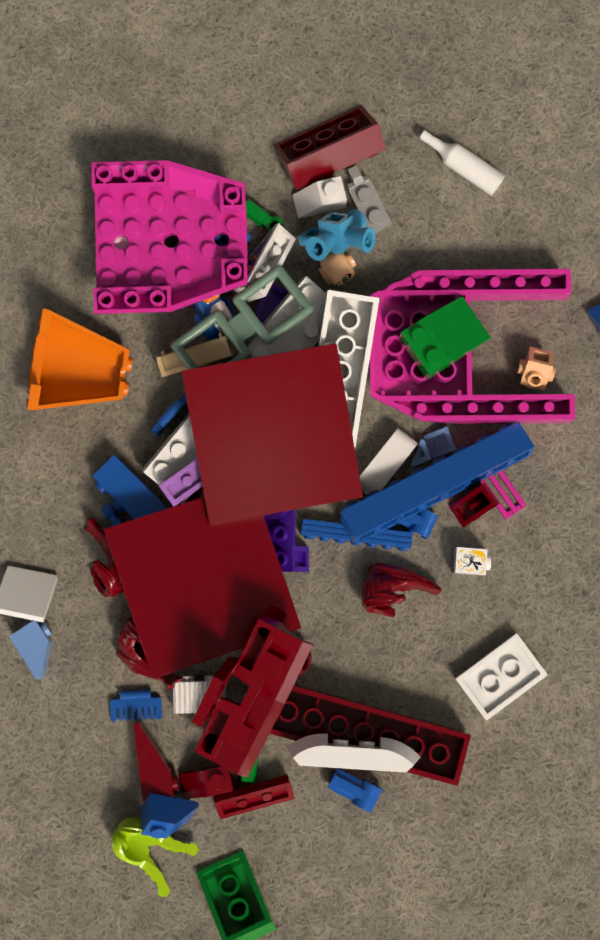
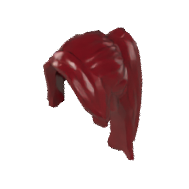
M93 517L88 518L87 526L84 530L89 532L100 544L108 560L107 567L98 559L92 561L91 576L93 577L94 585L104 597H116V594H122L124 591L104 529L98 525Z
M376 563L369 566V576L363 579L361 585L362 606L369 613L394 618L396 614L395 609L389 607V605L401 604L406 600L404 594L394 592L411 591L413 589L437 596L442 588L436 583L403 567Z
M131 616L117 633L119 647L116 650V656L134 673L152 678ZM170 673L155 679L166 684V688L170 690L174 689L175 684L182 681L183 677Z

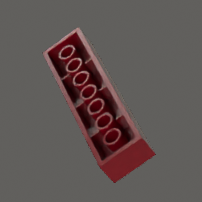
M294 684L270 732L272 735L294 741L314 734H328V743H333V739L349 740V745H359V741H373L375 746H379L380 737L390 738L407 745L420 756L415 765L407 771L408 773L455 786L459 784L471 738L468 732Z

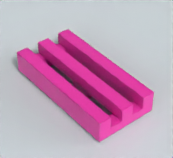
M502 470L497 474L518 503L516 507L495 476L492 475L488 478L510 508V511L507 512L501 503L496 506L502 517L506 520L527 505ZM485 480L479 482L480 485L486 483V485L489 487Z

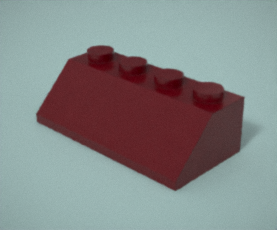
M362 105L273 145L290 182L296 190L306 188L322 178L331 177L339 170L353 167L363 159L375 157L379 152L386 149L379 124Z

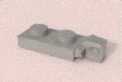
M357 165L348 169L347 174L352 182L347 184L348 193L356 209L364 214L367 221L366 228L372 227L375 233L392 226V222L369 177H362Z

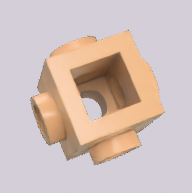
M530 347L526 359H521L517 373L521 374L520 385L544 391L547 382H552L556 368L553 367L554 353Z

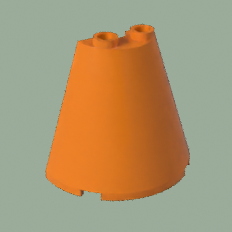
M42 309L38 322L40 328L35 335L27 385L29 399H26V409L39 410L123 400V396H127L129 382L125 381L126 371H131L133 357H129L130 350L48 309Z

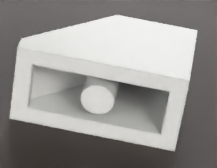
M341 176L317 181L292 195L298 219L346 208L347 203Z

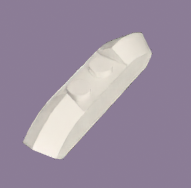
M314 734L301 738L286 748L300 766L407 772L420 758L407 745L384 737H380L379 746H375L373 741H359V745H349V740L333 739V743H328V734Z

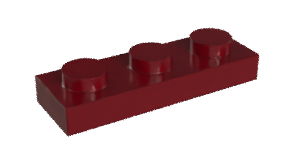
M288 775L275 777L213 796L220 819L295 799Z

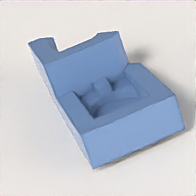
M448 426L429 433L420 440L417 452L411 462L412 467L457 450Z

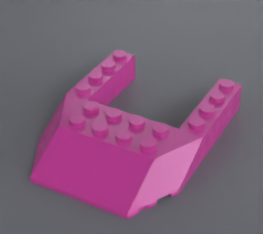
M571 269L419 270L411 274V276L369 295L370 297L379 298L370 354V397L422 422L457 424L572 422L575 420V394L472 395V351L432 378L426 380L399 339L401 332L462 296L470 308V301L566 300L572 294Z

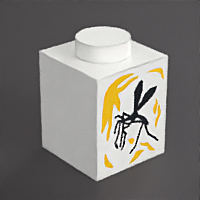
M454 548L453 573L486 575V570L490 571L491 555H487L488 549Z

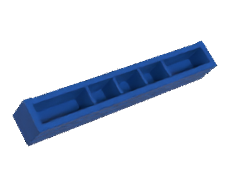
M303 519L301 535L304 536V539L313 540V537H319V541L329 542V539H335V543L344 544L345 541H350L351 545H354L343 524ZM386 529L360 543H366V547L376 548V545H382V549L389 550L392 547H398V551L407 552V549H411L413 533Z

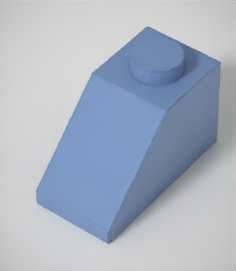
M33 620L10 635L9 638L35 679L38 680L43 678L46 673L53 642L50 635L53 632L45 621L41 623Z

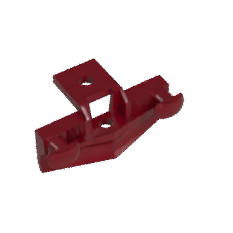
M268 605L265 613L259 617L240 658L228 657L213 676L192 720V723L202 727L213 712L194 752L246 778L252 770L314 645L287 630L283 625L287 616L286 613L273 605ZM231 674L249 685L241 704L221 696Z

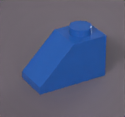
M150 793L141 807V835L152 836L157 839L168 838L191 819L199 807V802Z

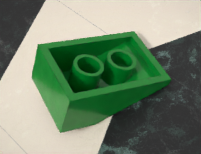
M462 296L401 332L399 339L426 380L490 340L491 337Z
M243 850L196 872L222 940H255L277 930Z

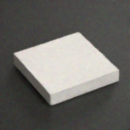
M7 566L0 586V614L44 622L57 583V575Z

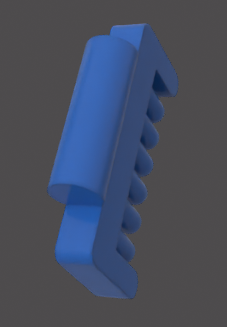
M186 393L179 400L176 399L156 421L158 423L151 431L157 437L162 434L161 431L187 404Z
M151 689L120 690V699H112L110 701L111 721L115 722L117 720V709L118 720H123L124 709L125 720L128 721L130 719L129 708H131L132 720H136V708L138 720L143 718L142 708L144 719L148 720V707H150V718L152 720L155 719L156 707V718L160 720L162 718V698L152 697Z

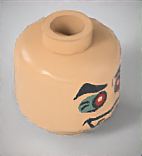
M331 253L320 261L321 267L318 270L328 286L332 284L334 287H339L355 275L353 267L356 266V263L350 253L346 255L344 253Z

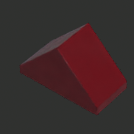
M483 483L449 508L464 528L500 503L486 483Z

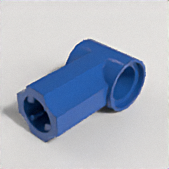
M425 509L398 524L407 527L408 531L418 533L422 538L428 539L439 516Z
M340 768L335 770L327 787L339 795L350 799L351 803L370 813L383 790L380 786L372 785L368 780L364 778L361 780Z

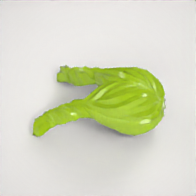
M129 817L124 819L111 837V846L115 855L122 861L138 865L141 869L145 870V873L150 876L151 880L156 882L159 896L167 897L170 894V887L167 885L163 873L155 866L153 859L149 857V846L159 845L166 850L188 853L195 856L199 851L197 844L183 843L180 840H174L171 836L166 839H157L152 836L141 835V818Z

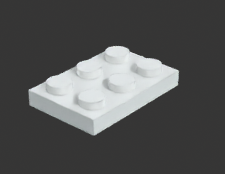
M515 633L454 679L487 721L548 674L519 635Z

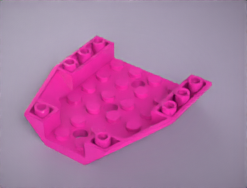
M168 160L91 162L92 189L95 193L96 288H93L94 314L173 312L248 284L245 183ZM220 234H225L229 237V242L225 246H218L215 243V238ZM168 236H176L179 242L176 247L169 248L165 245V239ZM119 237L127 238V247L117 249L114 245L116 239Z

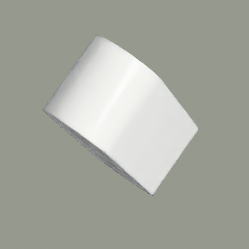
M398 428L360 475L362 492L366 495L375 490L380 492L418 443Z

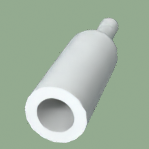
M426 130L420 136L422 141L428 143V145L439 152L446 166L490 196H493L506 176L460 144L445 143Z

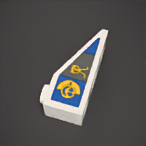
M279 223L276 224L248 258V284L233 290L239 293L276 265L282 266L296 238ZM274 280L246 301L250 302L266 297Z

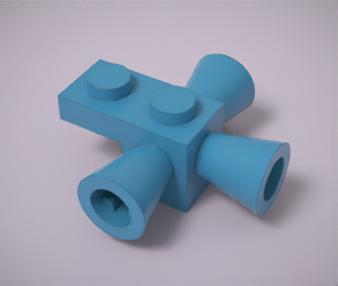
M351 209L346 214L330 212L318 220V228L311 227L298 237L299 245L306 246L308 255L314 260L321 261L326 258L329 252L340 254L345 252L350 246L369 253L374 247L376 235L372 227L366 228L367 221L364 214L357 209Z

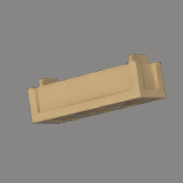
M224 332L219 333L220 338L185 349L198 367L238 355L237 349ZM168 350L161 351L162 356L156 358L162 377L187 370L175 352L169 354Z

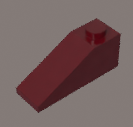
M136 721L133 723L142 802H145L150 793L174 797L176 795L175 791L179 790L178 775H173L172 767L143 723Z

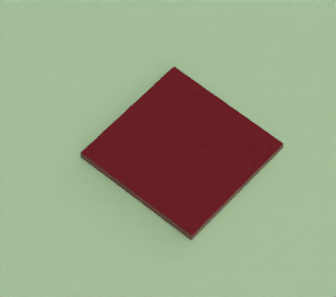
M337 343L182 370L210 525L363 497Z
M205 497L104 529L152 679L245 648L259 617L265 613L268 605L279 607L286 613L287 616L283 625L287 630L292 632L301 628L264 516L210 525Z

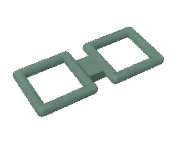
M276 265L233 297V303L240 311L238 315L227 321L224 315L219 310H216L171 343V348L187 370L199 368L184 349V346L217 323L240 353L229 362L250 359L252 352L246 346V342L258 335L265 344H271L314 311V307L281 265ZM278 277L300 305L301 309L268 332L245 301Z

